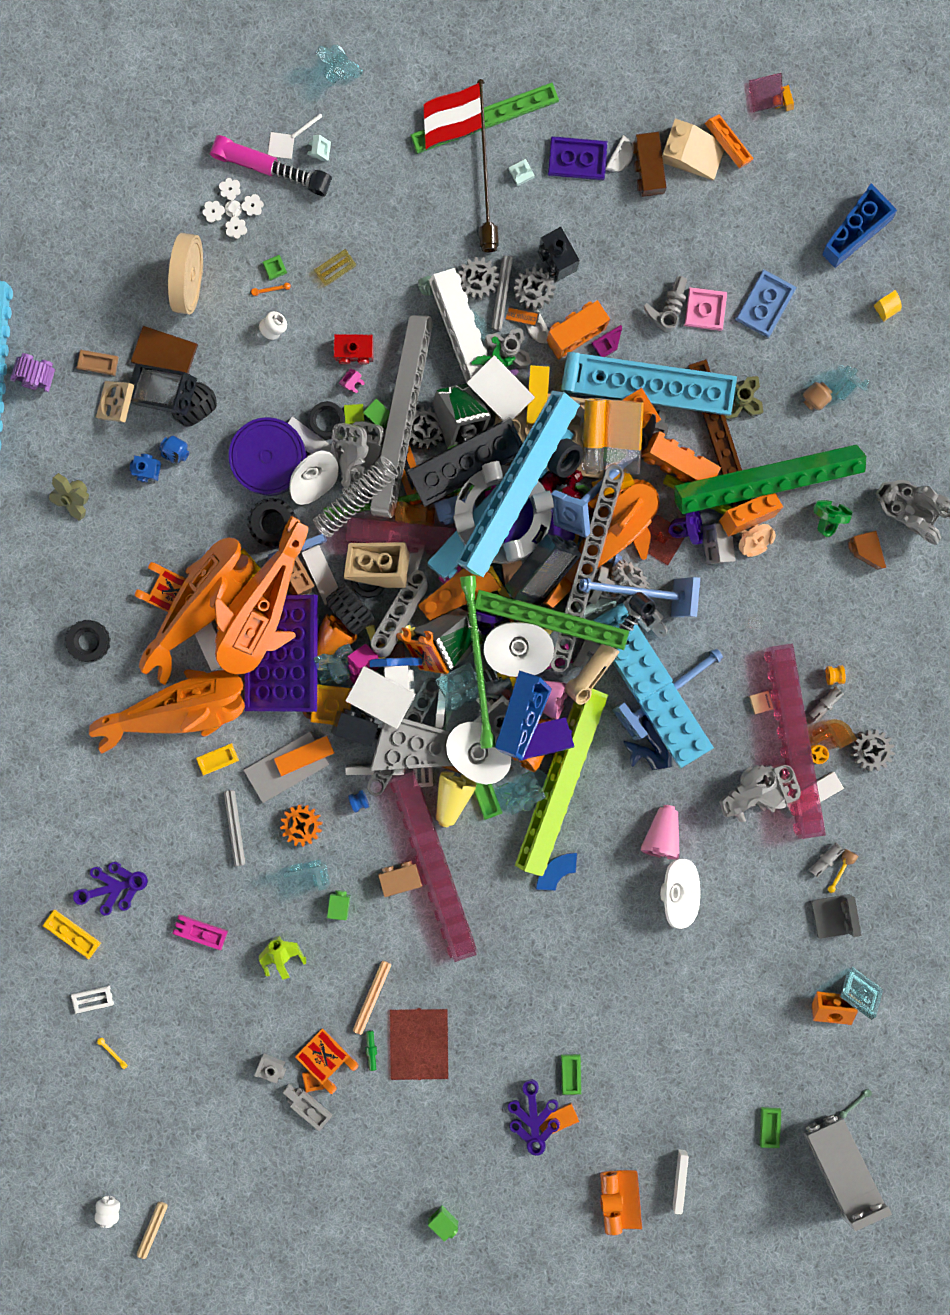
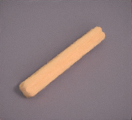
M382 961L353 1028V1031L361 1035L390 970L391 964L386 961Z

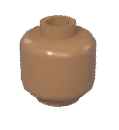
M814 382L803 393L806 399L803 403L810 410L815 408L820 411L832 400L831 393L833 392L823 382Z

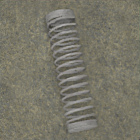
M380 457L375 462L377 467L371 465L372 471L367 470L368 475L362 474L363 479L358 478L359 483L353 482L354 487L349 486V490L344 491L345 495L340 494L341 499L336 498V502L331 503L332 507L327 506V510H323V514L316 516L313 522L318 531L326 537H331L335 531H338L339 527L343 526V523H347V519H351L352 515L356 514V511H360V507H364L365 503H369V499H373L374 495L378 494V491H382V487H386L387 483H391V479H395L398 476V471L390 460ZM373 467L381 474L383 479L374 471ZM369 472H371V473L375 476V478L378 480V482H376V481L371 477V475L369 474ZM364 475L373 483V485H374L375 487H373V486L365 479ZM384 475L390 478V481H386ZM379 479L385 482L384 486L381 484ZM360 480H362L368 486L370 491L362 485ZM355 483H356L358 486L361 487V489L365 492L366 495H364V494L356 487ZM375 483L381 486V489H377ZM351 488H353L360 495L361 499L353 493ZM346 491L349 492V493L354 497V499L357 501V503H355V502L348 496V494L346 493ZM342 495L348 499L353 508L344 501ZM362 496H364L365 498H367L368 501L365 502ZM338 500H340V501L347 507V509L349 510V512L346 511V510L339 504ZM333 503L336 504L342 510L345 516L338 512V510L334 507ZM329 507L337 513L340 520L331 513ZM324 511L331 515L336 524L326 516ZM319 521L322 522V523L327 527V529L329 530V532L326 531V530L321 526V524L319 523Z

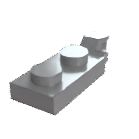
M288 1084L284 1089L283 1094L289 1098L287 1102L290 1104V1107L318 1131L332 1117L333 1114L301 1088L296 1090L292 1085Z

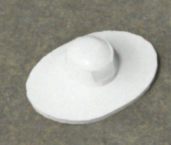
M318 451L309 455L295 468L290 479V494L295 503L300 505L309 504L319 499L333 487L338 477V463L335 457L327 451Z
M513 622L499 625L491 630L484 643V655L487 663L493 670L507 676L517 677L519 670L532 675L539 674L550 665L553 659L554 645L550 635L541 627L529 623Z
M465 722L458 725L449 734L446 743L447 755L454 767L467 778L481 784H493L503 779L509 771L511 756L501 753L495 747L481 749V723ZM492 730L495 740H497L499 734Z
M676 859L670 863L665 874V882L662 884L660 891L661 900L665 905L667 921L674 928L682 929L691 925L698 914L700 905L699 875L695 865L687 859Z

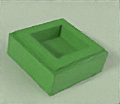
M280 255L262 262L270 281L287 274Z

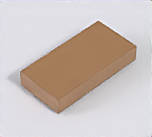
M80 350L77 369L115 376L119 357Z

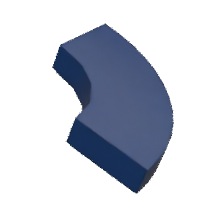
M421 658L370 660V667L422 665Z
M577 853L562 854L547 864L544 875L538 877L536 889L555 891L557 883L563 876L569 873H576Z

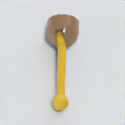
M844 849L845 851L841 855L843 865L832 885L828 887L830 893L835 892V886L846 866L856 862L859 857L857 854Z

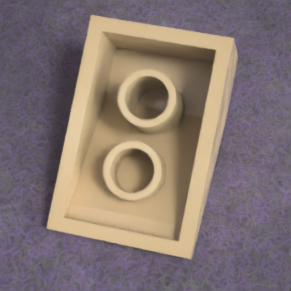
M675 119L662 155L663 164L714 180L724 148L715 137L697 126Z
M405 542L349 543L344 578L385 588H406L410 553Z

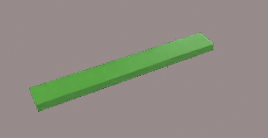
M553 83L484 107L485 129L558 103L559 98ZM425 129L410 134L417 154L454 141L442 142L426 150Z
M478 590L474 609L537 625L621 650H625L630 632L625 629L483 590Z

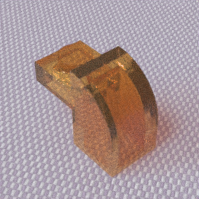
M397 501L394 511L395 521L398 524L408 526L433 527L435 508Z
M837 719L821 721L824 729L819 727L811 732L813 735L808 737L811 744H818L830 737L835 748L838 749L857 740L850 726Z

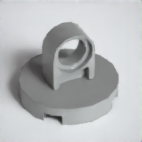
M602 566L598 568L594 582L618 585V582L607 578L608 568ZM591 590L588 602L595 605L599 597L617 601L621 598L622 594Z

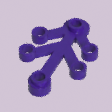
M114 861L110 863L109 871L111 873H118L127 879L120 882L104 873L102 868L96 866L90 870L91 877L98 878L108 885L89 891L84 888L79 889L74 893L73 900L76 904L83 905L90 898L111 893L106 903L100 907V913L107 916L112 913V907L122 889L129 888L125 898L118 904L121 910L126 911L131 907V901L136 892L143 890L147 886L148 878L145 873L141 871L132 873L121 867L119 862ZM113 864H116L118 866L117 871H114L112 869ZM94 869L99 870L98 876L93 874ZM137 877L141 878V884L135 882ZM81 893L86 895L85 900L80 898ZM123 901L128 903L127 908L122 907ZM104 906L109 907L108 913L103 911Z
M529 1079L522 1088L523 1093L528 1096L529 1115L520 1108V1103L517 1100H512L509 1103L508 1110L511 1113H515L531 1128V1135L522 1128V1123L518 1119H514L510 1123V1130L517 1133L527 1142L526 1147L530 1154L539 1156L546 1149L545 1141L560 1127L559 1120L552 1118L548 1123V1127L539 1136L540 1125L552 1112L557 1110L558 1102L555 1099L548 1100L546 1107L538 1115L536 1094L539 1090V1085L537 1081ZM533 1084L535 1089L531 1090L528 1085ZM549 1103H554L555 1108H550ZM511 1104H516L517 1109H512ZM552 1122H555L557 1124L556 1128H553L551 1126ZM513 1123H517L519 1128H513ZM533 1143H539L540 1147H534Z

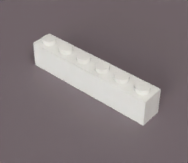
M455 268L434 274L429 279L467 383L483 367L482 365H473L471 362L476 360L477 356H483L484 354L488 356V352L481 342L480 330L476 328L474 323V314L469 309L467 295L462 290L461 278L456 273Z

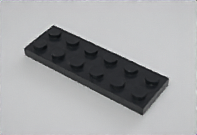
M509 417L407 470V473L423 506H427L463 487L473 475L483 469L482 466L484 464L499 461L500 466L513 461L523 443L512 419Z

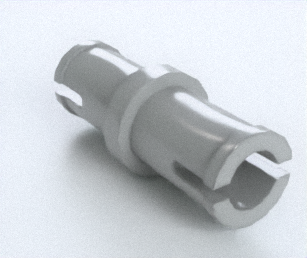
M835 686L824 698L819 700L820 703L808 714L818 722L828 710L831 711L833 709L832 706L844 696V693L840 692L841 690Z
M835 842L825 854L822 853L820 855L821 858L809 870L818 878L829 866L833 865L832 862L845 850Z

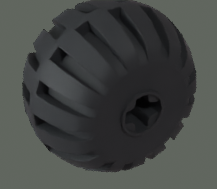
M197 382L187 415L171 414L179 424L185 427L193 426L215 410L217 406L216 396L209 386L202 382ZM174 398L170 401L169 405H173Z

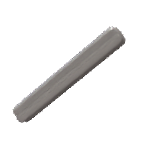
M511 256L502 257L492 322V330L494 331L502 330L512 266Z
M228 790L224 792L234 865L242 866L245 864L236 796L234 790Z

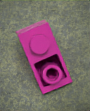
M364 644L347 656L348 669L351 674L350 680L353 684H355L364 666L375 672L379 668L370 667V660L378 659V655L367 644Z

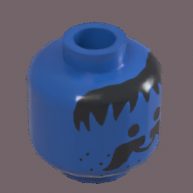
M175 436L165 437L160 444L161 456L174 464L186 461L189 456V451H187L188 444Z

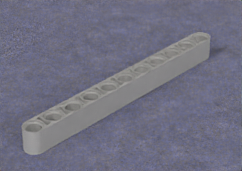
M412 315L408 321L381 457L387 458L396 467L398 476L395 479H391V483H387L386 487H382V491H378V494L374 495L371 502V514L373 516L392 518L395 514L433 327V321L430 316ZM384 475L386 481H390V478ZM379 479L381 484L384 486L385 482ZM375 483L377 489H381V486Z
M618 465L609 466L605 472L590 524V534L586 538L565 611L566 614L581 618L584 616L591 590L588 593L581 594L577 591V585L584 578H590L591 582H594L624 478V472ZM618 469L620 477L615 480L611 479L609 476L611 470ZM607 488H612L615 491V495L607 499L604 497V491ZM602 507L609 509V515L605 518H601L598 514L599 509ZM596 526H601L604 529V533L600 537H596L593 534V529ZM590 545L598 547V553L595 556L588 554V547ZM587 563L591 564L593 568L592 573L589 575L584 574L582 571L583 565ZM574 601L581 603L582 609L580 612L572 610L571 605ZM559 632L551 661V667L554 671L563 672L569 667L577 637ZM563 639H568L571 642V647L568 650L561 647ZM557 658L565 660L564 668L556 666L555 661Z

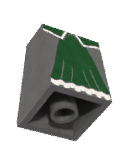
M467 383L436 390L432 404L447 448L465 441L466 436H474L486 430L491 415L479 396Z
M460 608L413 630L418 641L420 636L425 637L424 631L432 632L433 643L449 670L473 652L469 611H464ZM478 629V630H477V631H478V634H479V635H478V636H479V638H478L479 640H478V641H480L479 644L481 645V644L484 643V642H483V640H482V638H481V636H480V635H481V632H480V630Z

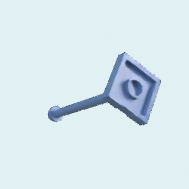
M628 450L629 455L618 466L624 470L633 460L638 461L641 458L639 456L641 451ZM618 469L611 470L609 473L610 478L614 479L620 471ZM603 479L581 499L573 498L557 490L552 492L554 525L586 538L590 534L588 502L600 492Z
M697 577L674 579L673 592L591 582L590 578L581 579L579 583V589L585 593H588L590 590L629 595L642 592L648 597L672 600L671 617H697L700 578Z
M718 649L711 650L709 657L673 683L677 690L713 662L719 663L723 658L721 652ZM622 703L611 709L634 740L642 739L648 735L639 723V719L645 715L642 708L633 713L625 703Z

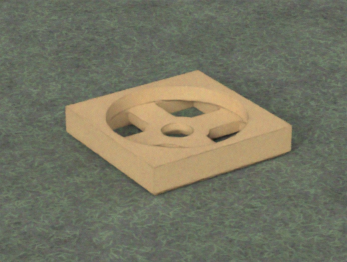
M105 381L96 418L125 422L134 385L124 382ZM116 387L115 395L110 397L112 388ZM108 405L111 406L109 416L106 415Z

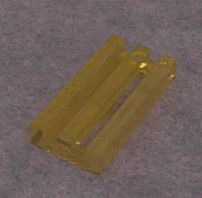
M344 249L314 269V271L326 287L357 265L348 251ZM346 256V258H344L343 260H341L340 262H338L322 274L320 273L329 266H331L333 263L341 259L342 257ZM347 262H350L349 265L338 271L336 274H334L327 280L324 279L326 276H328L329 274H331Z

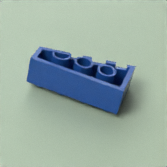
M871 183L855 207L847 215L842 225L829 240L822 255L836 268L890 223L897 209Z
M519 670L501 731L496 740L495 748L503 754L520 760L525 755L552 690L540 677Z

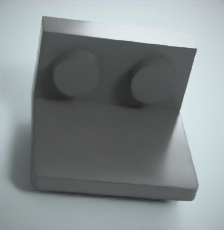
M846 894L812 900L815 926L819 939L850 934L853 937L862 936L854 896Z

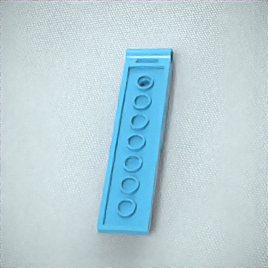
M567 352L561 391L575 395L609 400L619 399L621 401L642 387L653 406L659 405L731 416L737 376ZM598 375H602L603 379L597 380L596 377Z
M621 603L592 621L619 628V624L624 622L623 618H627L628 611ZM634 625V630L629 632L628 645H626L625 650L618 649L620 653L614 659L613 664L681 769L714 747L673 685L672 678L638 625Z

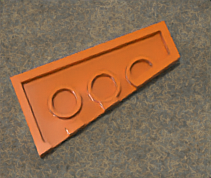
M463 568L418 606L426 617L432 620L467 604L460 578L465 576H476L477 586L474 600H476L478 590L491 593L502 587L489 570L485 573L484 577H480Z

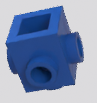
M134 455V460H131L129 469L131 475L137 477V481L148 483V480L158 481L161 462L157 459H152V455Z

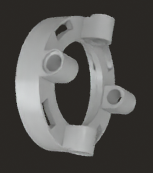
M499 461L484 464L482 466L483 469L473 475L462 487L456 500L453 518L457 533L464 545H466L476 527L472 513L477 497L488 487L500 484L510 466H500ZM539 481L528 497L533 507V522L530 529L519 540L502 544L492 563L509 564L527 558L546 533H548L551 523V509L554 508L551 492L545 491ZM543 525L545 528L543 532L540 531L538 537L536 538L537 544L531 542L537 535L540 526Z

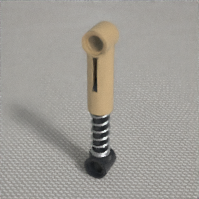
M642 592L635 593L629 601L631 609L627 613L628 616L623 618L624 622L619 624V628L628 631L634 630L633 627L638 625V620L640 621L642 617L649 618L654 614L657 607L656 603ZM601 644L579 675L566 684L565 693L577 704H585L591 698V690L620 651L617 648Z

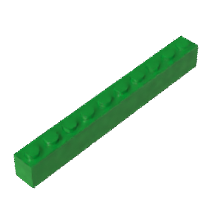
M856 444L675 485V503L681 513L686 514L865 472L867 456Z

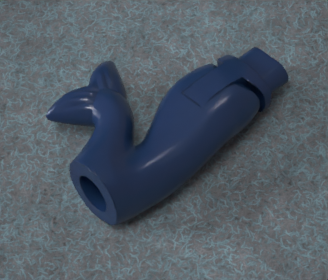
M645 714L642 716L644 717L642 727L648 733L646 738L655 751L646 746L624 741L626 749L631 752L630 764L634 767L643 757L648 761L652 770L672 767V755Z

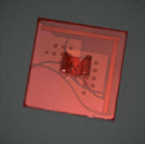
M655 514L651 520L652 523L648 526L651 535L648 554L669 565L685 537L675 538L669 533L670 522ZM675 525L673 526V529L675 531H682V529H680L679 527Z

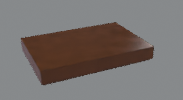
M143 326L131 362L182 371L189 374L198 344Z

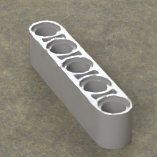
M415 570L410 573L407 578L406 588H401L374 634L371 646L378 657H387L392 652L399 640L396 636L397 633H403L402 627L405 628L428 590V581L424 572ZM422 580L421 583L415 584L417 581ZM413 596L411 599L406 600L407 597ZM399 612H404L402 615L397 616ZM394 628L393 631L387 632L388 629ZM380 644H385L384 647L378 648Z

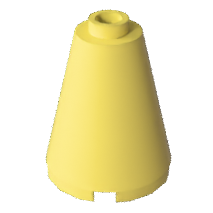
M448 771L441 772L438 785L436 820L443 827L455 824L477 786L475 781L466 776H453L454 772Z

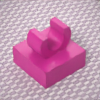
M351 368L339 382L342 387L358 393V390L355 389V384L358 382L364 385L365 383L360 379L362 375Z

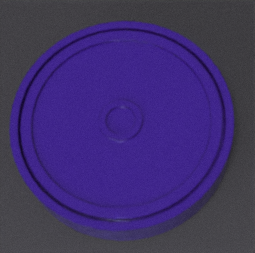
M271 417L254 419L243 425L234 435L229 447V464L235 478L251 492L264 496H274L289 491L290 479L295 468L307 458L306 447L299 433L287 422Z

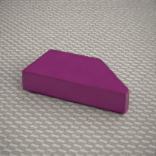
M619 325L591 343L598 356L607 357L617 350L622 325Z

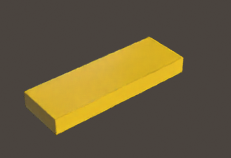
M530 365L529 392L535 398L527 406L526 424L535 423L547 402L550 367Z
M55 909L42 925L87 959L92 957L101 942Z

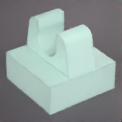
M313 135V140L309 141L312 150L308 151L307 154L312 158L328 161L331 142L321 135Z
M526 159L509 167V171L517 186L533 179L535 176Z

